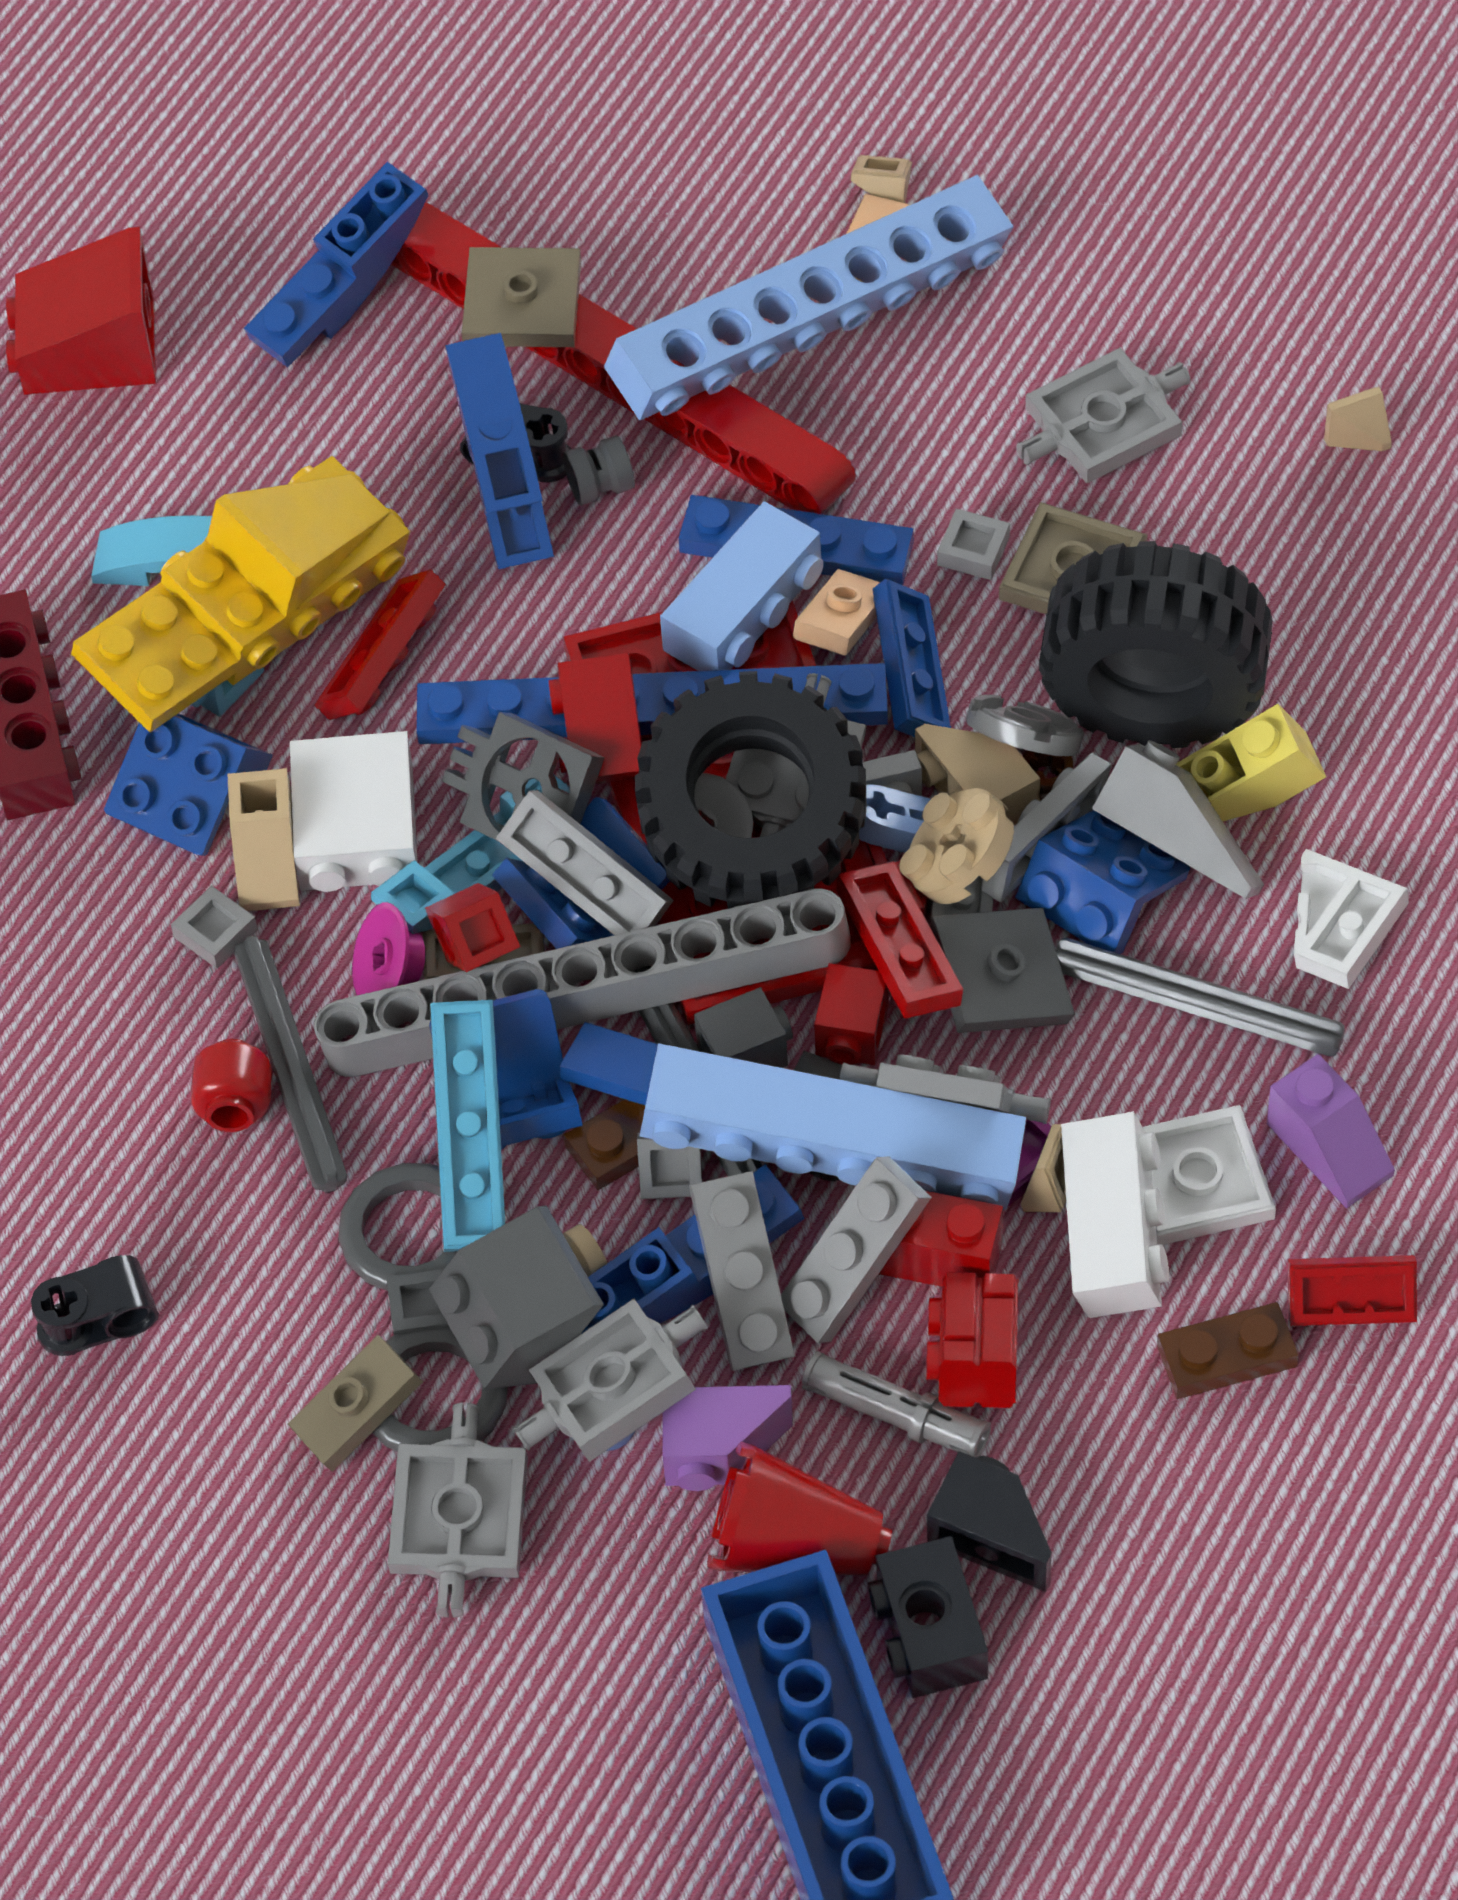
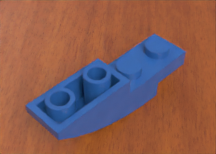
M387 161L313 238L318 251L244 327L249 339L287 368L321 333L332 339L369 296L393 262L420 215L429 195L427 190Z
M501 333L445 345L497 569L554 557L532 452Z
M765 1164L755 1171L753 1175L770 1244L805 1218L799 1206ZM695 1215L667 1235L663 1233L660 1227L656 1228L588 1277L604 1305L582 1333L632 1299L636 1300L648 1318L660 1324L713 1295Z

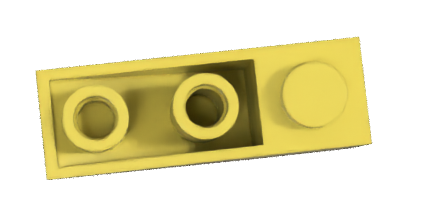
M1279 704L1274 705L1176 764L1192 774L1222 821L1276 807L1326 778V774L1306 731Z

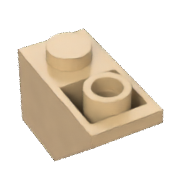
M924 724L915 729V751L921 765L922 783L925 786L931 787L934 785L939 793L944 792L951 797L960 791L971 788L987 790L1008 808L1009 811H1005V816L1013 822V826L1018 823L1022 812L1031 801L1035 799L1040 801V778L1014 746L977 732Z
M287 768L228 774L229 818L239 905L247 911L300 906L299 881L294 861L292 792Z

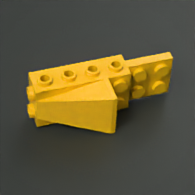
M330 456L314 468L310 465L303 467L291 478L287 485L224 494L215 502L208 535L204 542L188 553L182 550L174 554L162 567L160 572L162 578L159 584L73 642L71 655L151 733L225 680L235 685L256 669L265 667L283 650L296 641L308 637L319 625L339 611H344L351 607L362 595L381 582L391 579L405 563L404 551L410 530L394 510L386 508L366 489L364 482L355 472L347 470L333 456Z

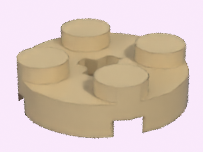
M981 788L966 789L952 797L944 792L937 794L926 804L922 814L924 822L916 832L910 848L901 858L899 864L901 873L912 882L916 889L933 902L951 904L970 896L971 893L965 887L971 884L978 876L987 882L997 872L1008 854L1014 835L1013 822L1005 816V811H1009L1008 808L989 791Z

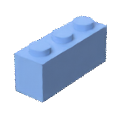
M763 501L660 615L663 651L697 671L731 670L734 666L740 667L749 658L758 638L768 627L775 628L783 620L790 602L802 589H810L818 580L823 569L820 532Z

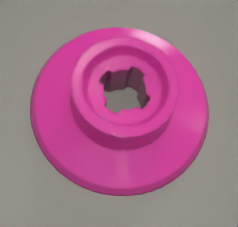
M383 902L376 905L368 913L358 932L352 960V978L356 996L418 982L422 975L425 963L423 938L419 933L412 934L408 930L404 915L391 903Z

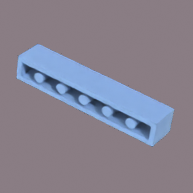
M658 1043L639 1137L653 1139L658 1145L670 1149H683L689 1146L714 1151L719 1157L730 1161L754 1159L774 1163L780 1169L790 1173L803 1174L814 1171L834 1175L841 1181L857 1186L876 1157H890L925 1191L1002 1205L1003 1209L1006 1210L1016 1184L1026 1117Z

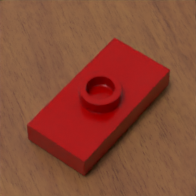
M1415 1256L1288 1259V1319L1290 1326L1417 1322V1260Z

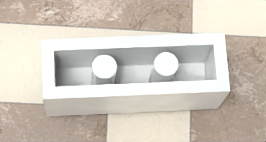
M1134 1111L1061 1124L1072 1291L1088 1318L1162 1307L1160 1283L1169 1281V1266L1165 1249L1162 1244L1157 1245L1156 1226L1164 1225L1165 1213L1160 1191L1158 1188H1153L1151 1170L1160 1169V1152L1155 1134L1153 1132H1145Z

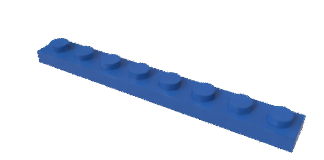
M885 663L632 674L641 735H652L651 725L661 712H666L671 716L675 712L674 699L687 689L691 690L695 697L705 692V680L721 675L724 685L740 682L739 672L757 671L758 682L772 683L775 673L792 678L793 690L802 693L805 688L808 674H817L816 690L821 675H823L832 682L824 703V707L827 710L831 707H837L848 721L864 725H888ZM559 677L417 683L418 744L468 743L458 737L461 725L471 726L491 735L499 712L513 713L561 737H567L564 714L553 715L549 680L559 679ZM526 738V739H522V740H535V739H533V738Z

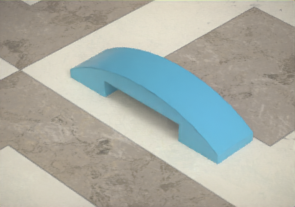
M186 515L147 518L116 525L100 531L91 575L92 582L94 584L149 586L151 573H160L164 564L174 554L182 550L188 553L204 542L208 535L212 516Z
M555 776L558 788L570 793V787ZM533 778L527 782L525 795L531 790H538L542 793L541 784L537 779ZM508 791L500 796L499 812L493 816L496 822L504 826L512 816L516 805L512 793ZM474 830L426 867H422L415 860L373 890L371 892V900L377 905L383 902L393 904L404 915L408 930L412 934L433 929L425 907L477 883L498 892L502 889V886L494 879L492 874L506 858L522 860L499 841Z

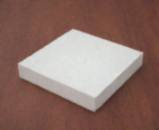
M1240 1105L1143 1127L1146 1133L1153 1132L1155 1134L1160 1152V1169L1151 1170L1153 1188H1158L1160 1191L1165 1213L1164 1225L1156 1226L1157 1245H1165L1275 1219L1276 1208Z

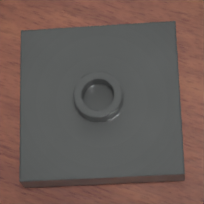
M1043 908L933 916L928 923L964 989L961 1006L950 1008L957 1033L1068 1024L1075 1015Z

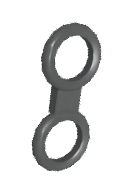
M401 1163L376 1171L354 1188L340 1213L338 1241L346 1263L366 1283L388 1291L394 1335L387 1342L404 1361L428 1351L449 1352L468 1361L429 1291L430 1287L458 1251L444 1252L435 1260L417 1266L395 1265L380 1259L367 1246L364 1238L365 1222L374 1207L388 1196L406 1190L428 1191L440 1196L439 1166L431 1163ZM482 1386L481 1397L476 1404L480 1408L476 1440L482 1441L493 1432L506 1408L508 1387L484 1389ZM390 1414L372 1433L387 1448L398 1452V1444L431 1445L446 1439L450 1440L452 1426L439 1431L417 1430L400 1423Z

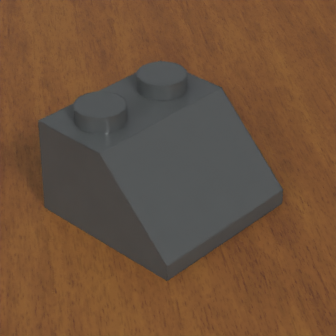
M537 1206L458 1250L429 1289L484 1389L537 1384L529 1369L578 1337L604 1305L547 1206Z

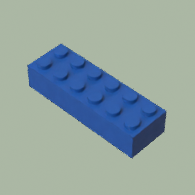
M827 1550L702 1587L704 1622L800 1899L954 1900Z

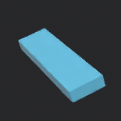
M493 1000L436 1002L430 1004L443 1252L458 1251L505 1225Z

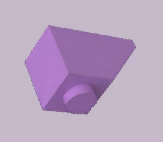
M1319 1054L1270 1086L1267 1125L1346 1209L1394 1176L1395 1169L1359 1095Z
M791 1385L695 1387L696 1390L663 1412V1465L666 1486H679L689 1491H703L712 1488L714 1485H724L730 1467L743 1469L746 1457L735 1453L740 1442L752 1444L764 1451L768 1450L793 1426Z

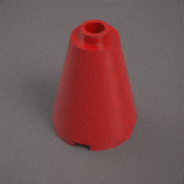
M744 1442L738 1444L735 1453L746 1457L743 1469L729 1468L711 1538L719 1539L718 1544L723 1545L721 1556L708 1553L707 1568L717 1571L754 1572L827 1550L835 1575L867 1576L872 1564L876 1565V1555L888 1552L892 1529L882 1526V1512L752 1444Z

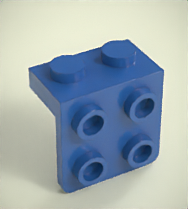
M1093 810L1038 840L1015 898L1032 909L1043 908L1047 919L1086 944L1122 954L1143 904L1185 881L1190 871V866Z
M535 989L493 1000L501 1150L507 1145L533 1138H554L568 1129L583 1126L579 1105L570 1083L561 1079L560 1064L563 1061L548 994L544 990ZM430 1021V1023H429V1028H430V1033H431V1037H432L431 1021Z

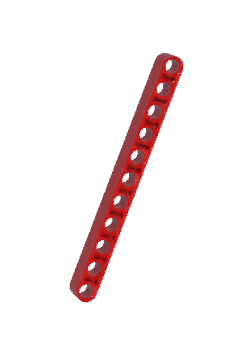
M425 202L416 223L391 265L464 309L470 247H502L428 202ZM579 294L575 347L526 348L633 412L605 370L604 365L616 338L637 328ZM670 359L676 365L685 367L679 361ZM730 384L714 394H708L705 390L690 397L683 407L672 414L662 416L658 412L644 419L792 510L824 514L856 480L855 469L843 453Z

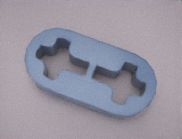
M866 785L867 812L865 827L860 828L859 839L872 845L905 853L910 848L916 832L924 822L922 818L923 810L931 799L880 785Z

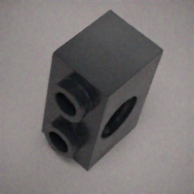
M952 1536L876 1555L877 1580L867 1582L869 1598L876 1620L888 1619L893 1638L885 1640L890 1668L894 1678L906 1677L912 1699L988 1679V1649ZM922 1612L933 1613L941 1618L935 1624L926 1626L916 1624L911 1620L914 1615Z

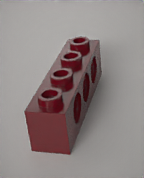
M26 589L0 595V798L7 821L76 805L71 782L82 780L74 745L63 748L60 736L71 734L64 700L52 702L50 690L61 688L53 654L46 656L41 654L40 645L51 643L43 609L31 611Z

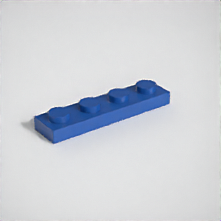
M691 494L678 539L679 553L713 558L760 505ZM776 507L820 532L821 559L823 560L821 575L832 576L837 569H841L878 582L886 578L898 584H904L914 543V528Z

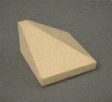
M861 155L860 157L858 156L851 172V181L871 195L905 203L912 161H909V159Z
M1374 387L1327 404L1324 441L1327 446L1385 451L1391 448L1392 441L1383 392L1379 387Z
M1052 1124L1021 1202L1023 1212H1061L1065 1206L1066 1187L1061 1124Z

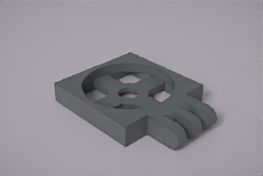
M499 712L491 735L474 727L461 725L458 737L474 745L475 749L471 752L460 747H453L450 759L466 767V774L458 770L446 769L442 778L444 783L469 794L460 823L497 840L496 837L504 825L496 822L490 809V802L496 786L512 793L516 804L513 810L514 813L526 796L525 786L527 782L535 778L541 784L542 794L581 824L605 757L513 713ZM533 738L538 741L529 767L520 770L505 762L511 744L522 739ZM559 757L562 758L568 772L570 793L558 788L557 780L553 775Z

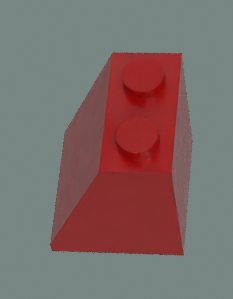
M140 227L124 229L15 274V297L6 298L8 326L10 331L15 330V339L6 340V356L9 373H19L24 395L156 384L155 298Z

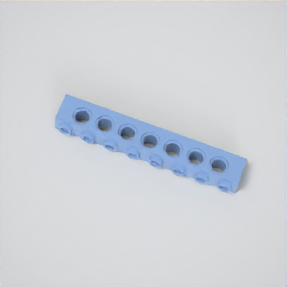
M977 174L616 338L604 368L639 420H643L658 412L662 416L672 414L683 407L690 397L705 390L708 394L717 393L731 384L736 376L752 369L754 373L762 372L774 365L781 355L796 348L799 352L810 350L818 345L830 332L841 327L844 331L853 330L863 324L872 313L884 307H887L890 311L896 310L908 303L917 292L931 286L933 290H939L954 281L960 272L975 266L977 270H981L992 265L1003 255L1004 249L1002 247L1014 226ZM810 298L817 300L819 303L812 301ZM763 318H767L773 321L775 324L769 323ZM717 339H722L728 342L730 345L723 344ZM670 359L679 361L685 367L676 365Z

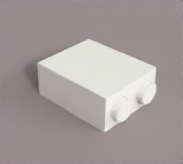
M407 731L290 741L293 846L300 891L318 890L331 892L342 887L380 886L412 861L418 862L413 764Z

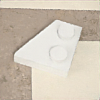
M1306 849L1301 856L1302 883L1301 893H1298V928L1295 931L1294 944L1296 968L1349 989L1408 905L1407 888Z

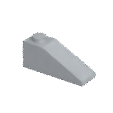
M1150 740L1146 746L1141 744L1126 746L1092 809L1243 898L1247 899L1259 895L1264 883L1192 774L1176 765L1180 757L1163 745Z

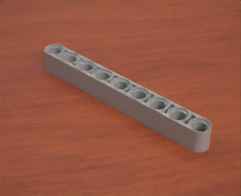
M811 889L477 967L467 973L460 971L336 1000L327 1004L318 1012L314 1020V1031L331 1070L344 1077L361 1076L433 1059L432 1037L429 1028L431 1003L496 1000L541 989L548 994L551 1001L556 1029L558 1030L583 1024L584 1022L588 1023L827 967L828 963L836 964L848 954L851 947V936L844 905L840 897L832 891L825 889ZM819 925H830L828 928L820 931L812 930ZM770 939L764 944L753 945L757 940ZM700 953H711L710 955L704 958H693L695 955H698ZM643 966H652L644 972L634 973L636 969ZM592 980L587 985L575 987L581 981ZM415 1021L405 1028H397L405 1022ZM348 1035H355L352 1039L348 1041L338 1042L343 1037H346Z

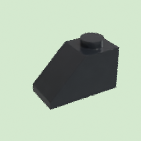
M958 1451L927 1513V1542L952 1536L959 1557L1046 1592L1051 1582L1052 1552L1019 1476L1010 1472L1006 1465L992 1457L978 1456L975 1458Z

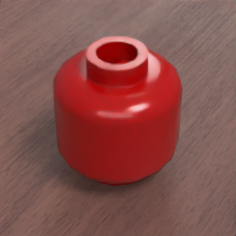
M225 1039L205 1047L196 1055L192 1068L191 1104L194 1112L212 1128L224 1132L242 1131L258 1122L267 1114L271 1101L272 1068L268 1057L259 1048L240 1039Z

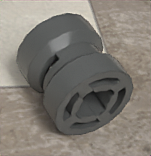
M618 435L602 439L596 448L585 450L578 447L565 451L562 454L564 469L571 491L580 506L597 501L601 493L610 490L620 494L635 488L631 462L625 446Z

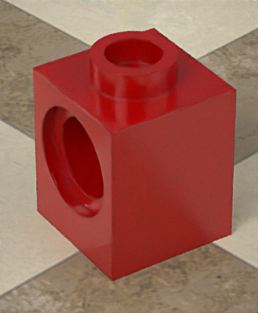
M480 883L425 907L447 962L466 973L521 947L499 893Z
M828 963L814 1023L815 1055L828 1058L842 1065L843 1063L849 1065L856 1063L876 1064L889 1007V989L879 971Z

